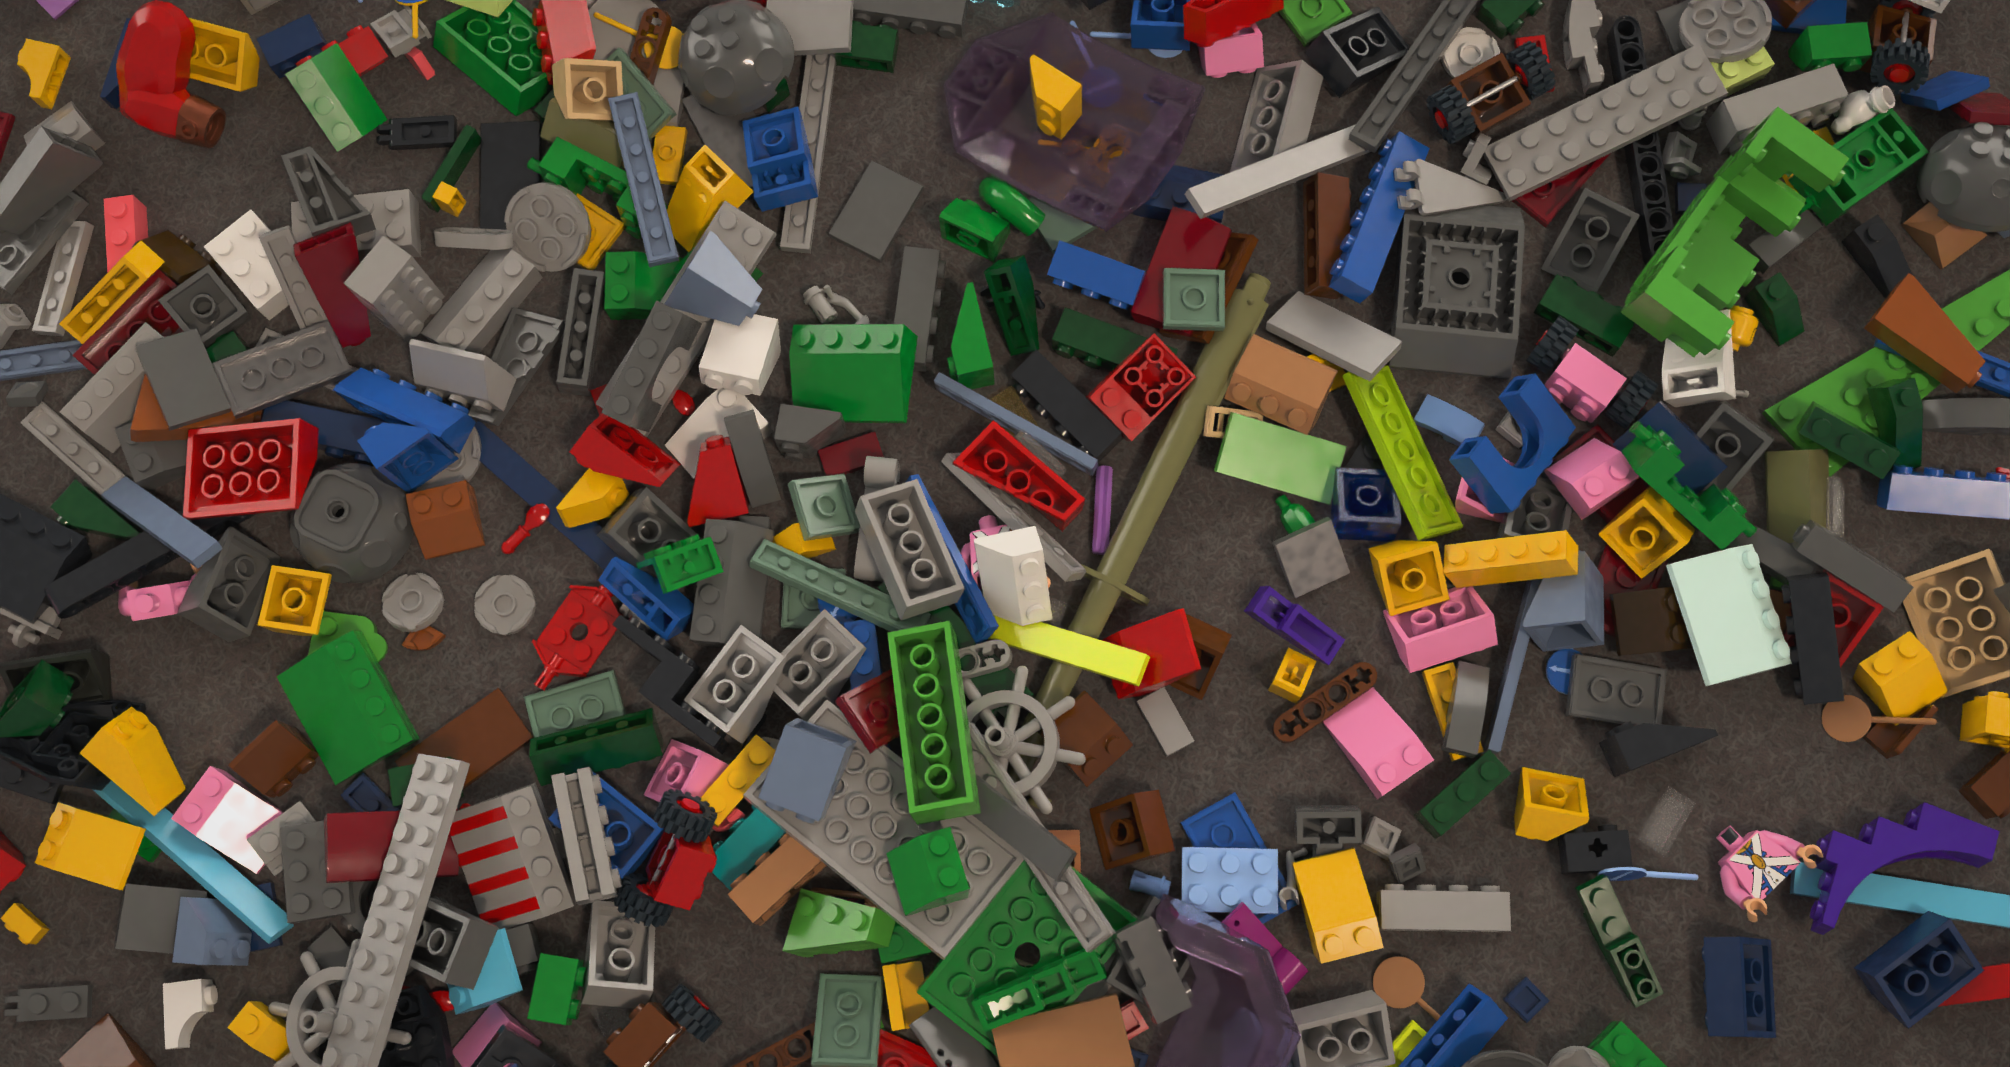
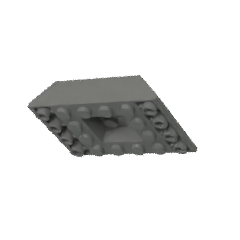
M1484 205L1426 216L1420 215L1418 208L1405 210L1398 227L1391 336L1401 340L1402 345L1401 349L1389 361V368L1510 379L1519 336L1525 224L1520 208ZM1455 272L1464 273L1468 282L1464 285H1458L1452 280V274Z

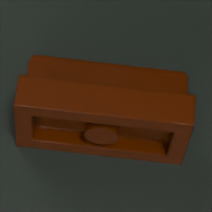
M1934 704L1927 706L1910 718H1932L1939 708ZM1882 713L1880 717H1887V716H1886L1884 713ZM1874 723L1862 738L1888 759L1900 755L1925 725L1899 724L1895 726L1893 723Z

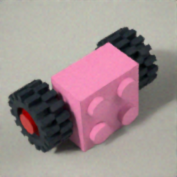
M1559 316L1550 329L1546 330L1537 342V346L1526 361L1547 374L1560 355H1562L1561 359L1563 360L1544 384L1557 403H1563L1570 408L1572 415L1577 419L1592 423L1607 407L1612 398L1617 396L1604 415L1622 428H1627L1635 416L1647 404L1659 384L1638 370L1623 388L1622 385L1627 378L1575 343L1571 350L1569 348L1565 350L1580 329Z

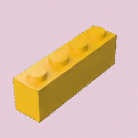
M142 241L138 242L74 307L59 325L81 344H84L165 261Z
M1567 530L1448 544L1444 546L1443 573L1456 588L1578 575V545Z

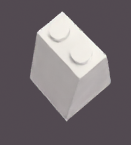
M754 314L752 319L746 316L740 326L714 320L699 364L701 383L714 389L725 388L735 390L743 395L754 394L760 396L781 352L778 319Z

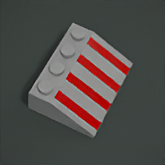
M536 782L455 812L449 833L480 919L498 926V930L508 929L571 908L576 904L573 886Z

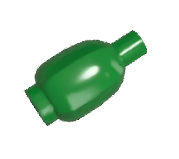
M1286 495L1276 499L1275 502L1281 509V523L1288 534L1315 523L1313 517L1302 505L1291 503Z

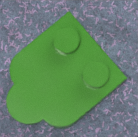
M324 611L319 633L311 638L308 656L352 630L362 631L378 662L386 656L388 645L384 637L377 634V627L369 618Z

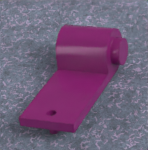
M1243 902L1215 928L1221 937L1260 978L1262 983L1259 987L1271 999L1277 996L1282 1000L1309 972L1299 959L1279 943Z

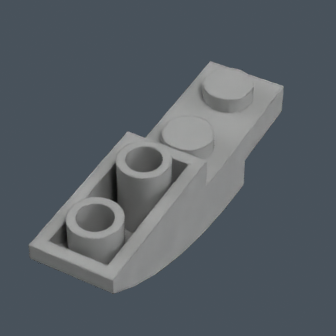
M1569 0L1563 24V54L1566 70L1578 68L1584 95L1596 93L1604 81V69L1601 64H1598L1596 56L1598 46L1594 38L1602 26V13L1599 9H1596L1594 0Z

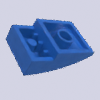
M799 107L742 121L747 166L752 175L754 199L761 211L818 197L811 153Z

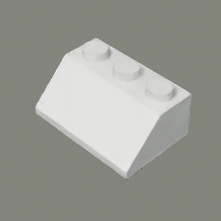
M1032 526L974 539L982 594L992 614L1021 626L1052 620L1044 553L1036 527Z

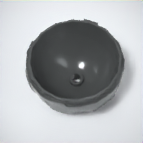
M345 463L317 471L308 482L299 509L292 510L290 518L292 542L306 563L317 572L331 574V581L348 584L368 583L382 578V575L394 568L407 552L412 540L414 530L411 525L405 495L408 493L379 472L375 466ZM343 508L344 514L341 517H336L337 511Z

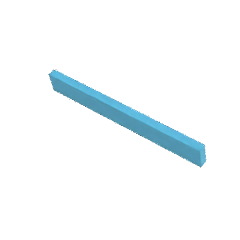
M112 780L102 791L93 790L132 825L145 828L144 835L268 944L294 926V924L287 923V913L215 850L172 820L173 814L169 810L164 808L157 815L153 816Z
M1801 862L1791 872L1790 894L1819 898L1821 890L1818 889V882L1824 871L1817 868H1808ZM1871 873L1854 889L1845 902L1920 915L1931 911L1951 920L2010 929V895Z

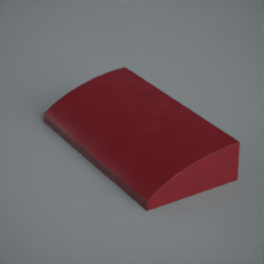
M1173 206L1132 307L1131 314L1134 322L1163 329L1164 268L1217 270L1232 230L1207 217L1200 219L1194 212ZM1163 329L1191 337L1193 330Z
M158 269L72 356L95 375L145 322L163 337L184 332L158 301L176 288L177 285Z
M401 810L327 813L324 819L326 883L379 880ZM450 833L436 877L458 876L459 858Z

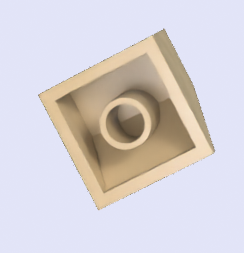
M563 58L552 65L554 96L565 119L613 121L608 98L623 95L621 61Z

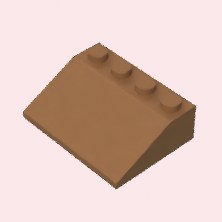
M1116 993L1038 1011L992 1029L1000 1067H1135Z

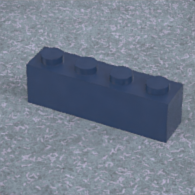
M287 400L264 409L261 422L300 418L319 428L318 449L325 450L326 455L343 459L344 455L354 456L355 461L372 465V462L357 440L363 437L366 430L370 427L385 422L383 420Z

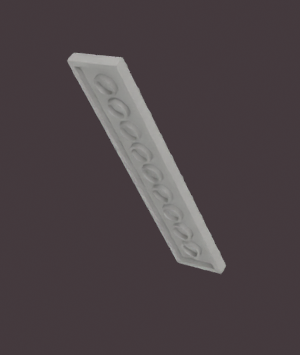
M418 754L387 856L383 863L377 888L373 895L368 917L363 927L359 946L353 959L349 978L343 991L340 1007L333 1023L330 1039L323 1055L321 1067H378L468 773L470 764L467 762L425 754Z

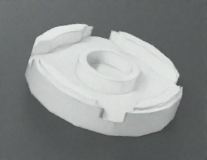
M1462 28L1441 57L1444 69L1452 78L1460 76L1500 54L1497 41L1493 37L1490 38L1489 35L1485 34L1486 31L1480 28Z

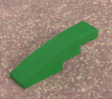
M1097 948L1092 952H1086L1083 949L1014 979L974 999L972 1004L984 1032L1041 1011L1045 1009L1047 1004L1073 995L1077 989L1107 978V972Z

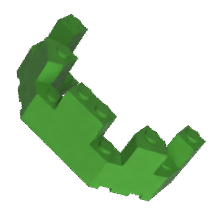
M1779 107L1775 108L1742 141L1743 146L1734 156L1730 155L1713 177L1715 179L1705 190L1702 189L1693 199L1630 287L1631 292L1627 295L1626 305L1622 308V314L1660 342L1668 338L1692 357H1695L1699 352L1706 355L1715 348L1720 350L1731 337L1728 331L1734 324V321L1720 312V310L1725 307L1727 309L1732 308L1741 296L1737 293L1740 287H1746L1757 273L1753 269L1759 262V259L1734 241L1743 229L1739 226L1743 219L1747 216L1774 237H1777L1784 230L1790 232L1801 220L1798 213L1805 205L1806 198L1782 182L1780 178L1784 174L1788 177L1794 174L1820 193L1828 185L1834 187L1846 173L1842 170L1849 160L1846 155Z

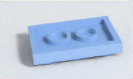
M1181 848V912L1231 913L1243 902L1253 914H1278V849Z

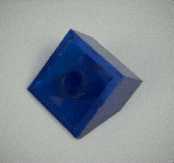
M1336 467L1331 520L1338 539L1394 541L1401 525L1400 501L1386 470Z

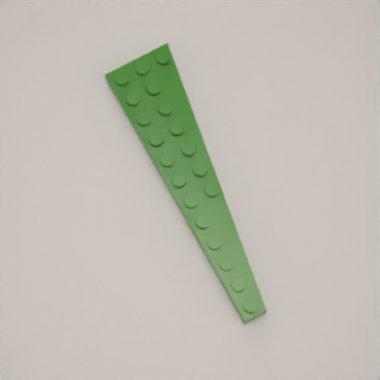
M2010 270L1942 308L1950 320L1978 351L2010 325ZM1874 347L1763 411L1762 414L1795 450L1827 449L1801 435L1796 429V426L1813 401L1878 437L1880 434L1867 388L1892 379L1915 378L1922 400L1941 383L1908 359ZM1828 449L1830 478L1849 460Z

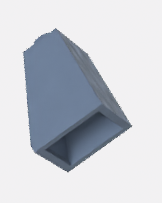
M1578 550V575L1542 579L1523 620V628L1543 652L1604 645V579L1585 551Z
M799 718L785 724L758 798L765 800V805L771 809L784 811L785 808L795 812V817L804 822L814 823L815 820H822L827 813L857 741Z

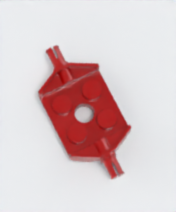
M570 585V593L537 641L532 640L541 661L545 665L543 672L534 685L545 691L554 676L586 677L616 633L617 629L612 624L621 613L612 598L614 595L604 585L598 588ZM580 624L586 625L588 628L586 638L580 641L574 640L572 636L573 629Z

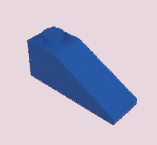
M618 557L611 559L598 579L602 585L666 641L685 631L692 621L694 604L679 590L676 589L663 594L657 578Z

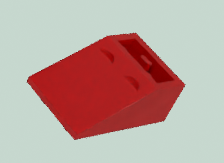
M1153 333L1112 370L1086 398L1122 432L1123 438L1126 441H1133L1196 376Z

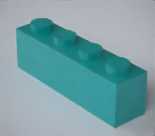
M753 805L751 807L753 812L746 820L740 818L730 828L729 832L731 835L723 843L720 840L713 846L717 860L712 873L729 890H733L730 885L740 875L745 873L748 876L757 868L754 863L764 853L769 851L772 854L780 846L778 841L786 834L784 830Z

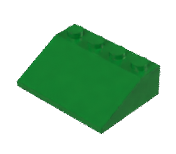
M513 0L499 17L468 7H462L436 21L433 47L516 117L537 105L553 89V85H548L546 73L542 72L541 60L543 54L542 49L537 47L538 28L533 25L532 13L516 0Z
M904 324L793 325L789 351L793 406L841 412L845 423H906L918 336Z
M352 630L276 676L335 785L342 783L420 740L362 631Z

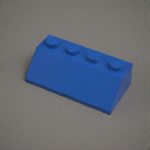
M360 368L335 385L333 391L355 409L387 423L424 427L457 454H460L476 424L468 415L469 410L454 402L451 406L442 403L443 399L429 391H426L425 395L416 392L417 387L404 380H400L399 383L389 380L390 375L376 368L372 372Z

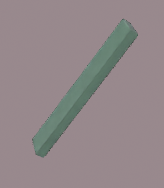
M766 539L762 541L750 560V568L888 631L893 632L924 626L930 620L931 614L926 612L900 621L890 595Z

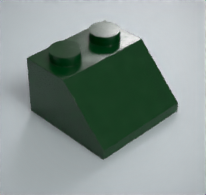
M41 659L6 697L0 709V738L40 736L48 726L54 728L65 713L61 709L67 705L73 696L70 689L75 679Z

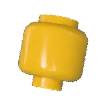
M1733 305L1729 309L1730 318L1734 321L1731 327L1733 351L1738 352L1739 347H1749L1752 344L1758 326V319L1753 316V310Z

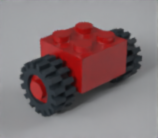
M671 789L668 792H664L653 815L654 821L658 822L657 825L660 828H664L645 868L647 875L646 877H643L641 873H637L636 876L633 873H630L628 876L626 875L621 883L622 887L617 892L618 897L614 898V905L618 907L617 910L620 913L625 912V917L628 919L634 918V922L638 924L640 921L644 922V926L648 927L651 924L654 927L664 926L674 906L690 911L694 901L700 898L707 873L713 871L717 860L709 837V833L717 818V813L714 807H709L710 804L707 801L702 802L700 797H693L689 792L683 794L681 790L677 789L676 791Z

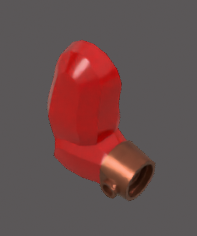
M155 0L145 3L134 13L129 21L117 58L116 72L119 85L120 111L123 116L136 125L158 135L178 139L180 142L204 148H213L224 131L226 114L222 108L198 95H192L187 89L191 73L190 60L196 40L194 26L185 13L170 2Z

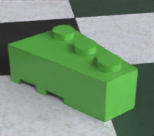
M801 889L783 951L801 957H813V955L818 954L830 955L838 954L841 951H861L889 947L896 921L880 909Z

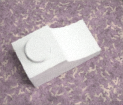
M196 979L163 984L165 1049L189 1048L191 1034L198 1020L206 1013L214 1012L213 1004L217 1003L218 992L216 986L213 985L212 979Z

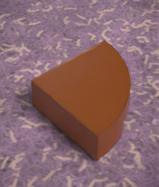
M428 626L425 629L410 632L402 646L414 651H424L437 646L446 635Z

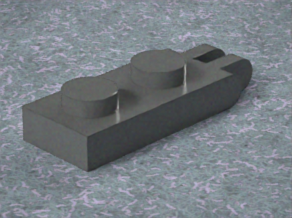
M93 985L18 989L17 996L4 998V1003H17V1009L4 1010V1016H16V1022L92 1018Z

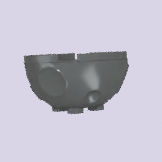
M727 0L705 7L692 19L681 37L678 68L690 94L701 106H705L720 115H740L763 106L777 94L775 91L776 87L784 76L788 78L794 62V44L783 22L760 3L748 0Z
M1978 122L1962 129L1951 131L1941 137L1931 147L1919 168L1916 184L1922 201L1926 203L1928 199L1939 210L1937 216L1962 228L1982 232L2010 230V128L1992 125L1987 122Z

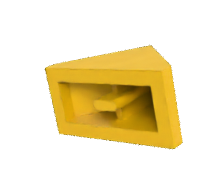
M799 523L792 524L774 536L773 543L808 559L836 550L832 537L804 541Z
M1288 647L1268 691L1296 704L1303 695L1316 660Z

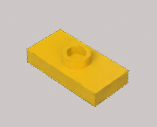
M665 125L655 135L653 157L660 184L677 185L687 138L686 127Z

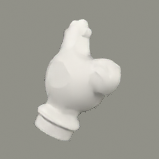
M1884 85L1874 87L1870 93L1866 90L1850 93L1840 104L1841 108L1833 113L1834 116L1838 117L1831 124L1832 131L1835 134L1844 135L1852 128H1859L1874 118L1877 112L1886 113L1888 109L1895 106V97L1891 89Z

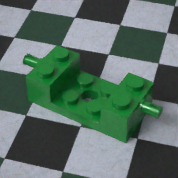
M1893 108L1888 109L1886 113H1879L1833 145V147L1849 158L1842 168L1846 172L1845 175L1834 187L1828 185L1818 193L1795 175L1789 179V182L1798 193L1806 198L1805 205L1798 215L1800 216L1807 209L1811 208L1827 226L1886 182H1891L1911 168L1928 153V150L1915 136V131H1911L1912 127L1907 126ZM1859 155L1869 160V167L1861 164L1858 158Z
M556 137L542 161L534 157L529 160L527 164L529 170L542 175L545 182L561 185L575 195L577 193L580 195L586 185L598 194L605 192L611 195L612 199L617 203L616 207L626 232L634 238H642L626 171L559 137Z
M1639 421L1630 427L1629 431L1636 437L1622 450V453L1634 472L1721 550L1725 549L1742 532L1746 537H1751L1757 531L1756 526L1751 524L1744 515L1747 510L1738 502L1739 499L1727 487L1720 490L1713 483L1698 497L1687 485L1683 487L1677 481L1678 478L1675 474L1685 465L1678 456L1682 451L1663 429L1656 432L1650 425L1645 428Z

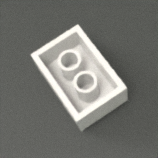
M250 209L207 243L204 248L256 309L270 321L285 309L289 303L259 239V235L271 230Z

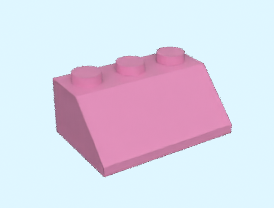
M1473 586L1448 589L1450 600L1394 616H1389L1387 609L1383 610L1399 657L1410 673L1498 645L1494 614Z

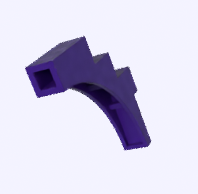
M1925 802L1915 809L1908 811L1903 825L1880 816L1868 824L1865 823L1859 833L1858 840L1833 830L1825 837H1820L1815 844L1821 849L1823 858L1815 855L1817 856L1815 861L1816 868L1824 872L1818 882V889L1821 890L1819 900L1814 902L1810 911V919H1813L1810 930L1824 935L1834 929L1839 914L1854 889L1869 874L1881 867L1900 861L1924 858L1945 859L1977 868L1982 867L1993 860L2000 831Z

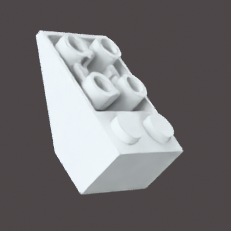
M1729 309L1720 310V312L1730 318ZM1731 328L1728 331L1731 337L1720 350L1715 348L1706 355L1699 352L1695 357H1692L1666 338L1662 363L1663 400L1674 407L1736 399Z

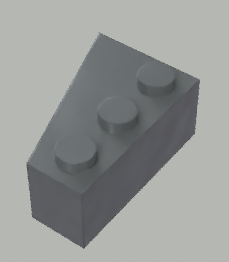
M1144 916L1115 931L1116 933L1111 938L1154 1024L1158 1025L1193 1007L1190 1002V998L1193 997L1192 991L1186 980L1180 979L1176 970L1179 967L1172 951L1170 949L1167 950L1162 939L1164 936L1161 928L1152 916Z

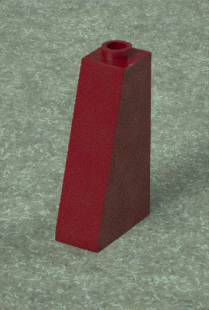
M346 223L293 244L295 257L342 348L349 345L357 346L362 344L367 338L371 337L367 308L344 284L360 264L352 223Z

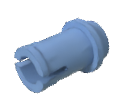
M1134 870L1129 890L1166 900L1171 881L1166 880L1165 876L1161 879Z

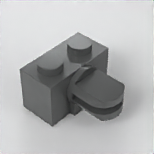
M1358 805L1294 806L1297 844H1312L1313 857L1344 850V843H1362L1361 810Z

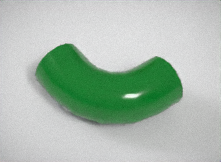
M989 176L980 183L978 192L982 201L998 212L1025 236L1033 234L1045 219V213L1002 178Z

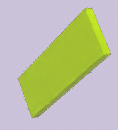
M1385 365L1371 381L1365 380L1349 371L1342 377L1418 541L1452 533L1463 528V524L1389 366Z

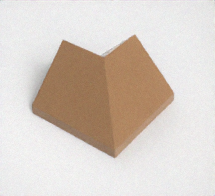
M1929 202L1901 226L1942 270L1985 238L1987 234L1947 222L1937 216L1939 210Z

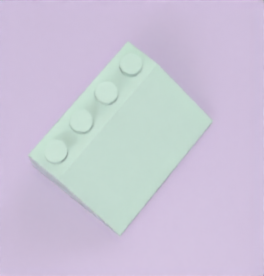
M1753 544L1733 547L1666 565L1705 686L1792 664L1790 648L1785 642L1780 627V619L1775 612L1770 597V589L1765 582L1759 565V556L1755 552Z

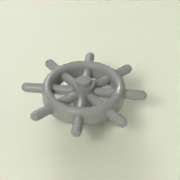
M1023 665L1016 669L1012 690L995 691L981 696L972 680L964 678V692L971 702L967 707L968 723L976 724L980 718L988 728L985 735L982 734V736L988 743L991 752L997 756L1006 771L1008 763L1011 764L1020 778V781L1015 782L1022 795L1030 794L1043 814L1051 813L1053 809L1052 804L1041 789V786L1053 773L1057 761L1082 765L1086 760L1085 755L1081 752L1060 749L1059 732L1054 721L1074 707L1075 699L1071 696H1066L1046 709L1036 699L1024 694L1028 668ZM1008 706L1004 727H1001L991 710ZM1020 708L1035 715L1034 719L1016 730ZM1040 729H1043L1044 746L1023 742ZM1020 754L1041 758L1037 767L1030 772Z
M355 939L351 943L346 967H329L320 970L311 952L306 951L301 954L300 960L309 978L299 987L290 1005L272 1002L268 1007L271 1014L286 1017V1038L290 1050L273 1067H292L296 1063L300 1067H321L323 1060L317 1056L314 1050L328 1040L329 1042L333 1023L340 1007L343 991L349 978L360 939ZM342 981L338 1001L336 1002L329 985ZM317 997H319L324 1007L321 1011L311 1010ZM390 1025L383 1051L388 1041L402 1045L409 1044L412 1039L411 1034L406 1031L393 1029ZM316 1032L312 1036L308 1037V1033Z

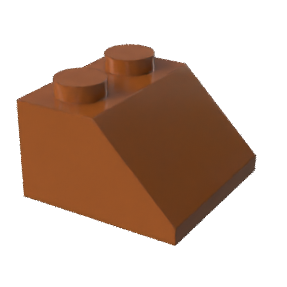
M466 480L405 494L411 525L426 560L486 546L475 489Z

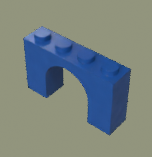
M1536 373L1514 377L1498 397L1514 417L1522 433V452L1514 466H1511L1503 459L1487 436L1465 439L1449 459L1490 514L1510 513L1516 510L1521 504L1520 500L1528 490L1536 485V479L1544 469L1552 464V458L1560 448L1568 443L1569 436L1576 428Z

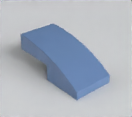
M1427 394L1414 418L1416 425L1443 435L1444 440L1460 446L1467 438L1479 437L1485 426L1483 422L1467 412Z

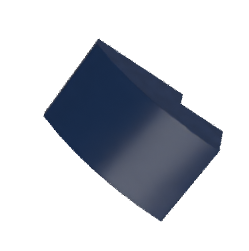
M1659 401L1638 420L1645 428L1650 425L1656 432L1663 429L1675 441L1674 444L1682 451L1678 456L1685 464L1675 476L1683 487L1687 485L1696 494L1728 467L1662 401ZM1628 429L1612 445L1622 452L1636 436Z

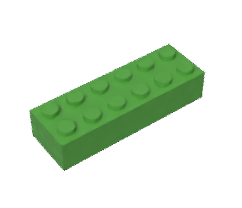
M950 621L888 632L909 814L916 824L919 825L981 813L957 635Z

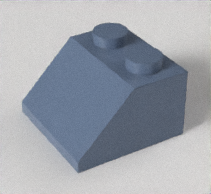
M181 897L172 962L197 965L248 966L252 933L248 926L218 899Z

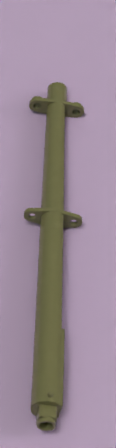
M1250 273L1242 289L1234 290L1225 309L1224 331H1215L1210 343L1205 344L1192 371L1196 378L1182 391L1097 569L1093 570L1081 564L1087 571L1083 577L1091 582L1068 628L1069 631L1098 639L1119 596L1139 605L1148 606L1150 600L1147 597L1127 587L1125 584L1204 428L1207 405L1220 406L1233 373L1269 306L1264 301L1271 286V282L1267 278L1256 273ZM1053 660L1035 699L1048 709L1066 696H1069L1082 669ZM1028 712L1022 726L1034 719L1035 715ZM1038 731L1023 741L1044 746V740ZM1020 754L1031 772L1038 758ZM1008 763L1007 773L1014 783L1020 781L1017 773L1011 764ZM1026 795L1029 797L1028 804L1038 808L1031 795Z

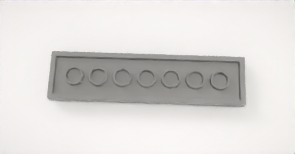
M1697 44L1488 145L1483 156L1510 202L1726 98L1728 92L1700 44Z
M724 201L660 302L665 304L710 231L718 236L750 275L777 234L727 201ZM675 309L702 323L689 351L682 347L676 348L668 356L660 369L654 383L652 400L662 406L649 432L637 429L644 436L648 437L705 348L715 319ZM637 339L631 346L630 350L628 351L623 361L617 368L616 372L614 373V375L608 382L607 386L601 393L600 397L596 401L595 404L601 407L602 409L604 408Z

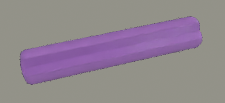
M1104 465L1098 466L1096 469L1092 552L1097 555H1104L1109 545L1113 469L1110 466Z

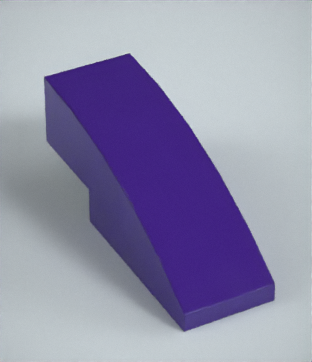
M1260 586L1244 610L1246 614L1325 665L1331 663L1345 641L1344 638L1299 604L1291 603L1270 586Z

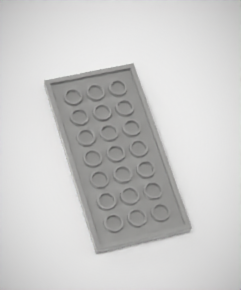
M826 700L807 722L854 739L857 742L825 817L820 821L815 820L814 823H808L796 818V813L784 808V811H777L765 805L766 801L758 797L770 765L743 794V797L937 956L945 960L1025 859L1020 852L973 815L917 825L909 814L903 759L886 746L870 754L842 711ZM950 827L970 888L968 898L905 916L886 853L917 836Z

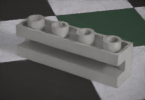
M586 767L577 769V773L565 775V773L551 775L576 903L580 906L618 897L616 888L622 887L618 868L612 869L610 856L615 855L612 837L605 836L603 825L609 824L606 806H599L597 794L603 793L599 774L593 775L591 768Z
M1385 884V890L1376 892V904L1379 905V917H1377L1379 930L1511 931L1510 892H1500V886H1480L1481 891H1468L1467 885H1449V891H1436V885H1416L1417 890H1404L1403 884Z

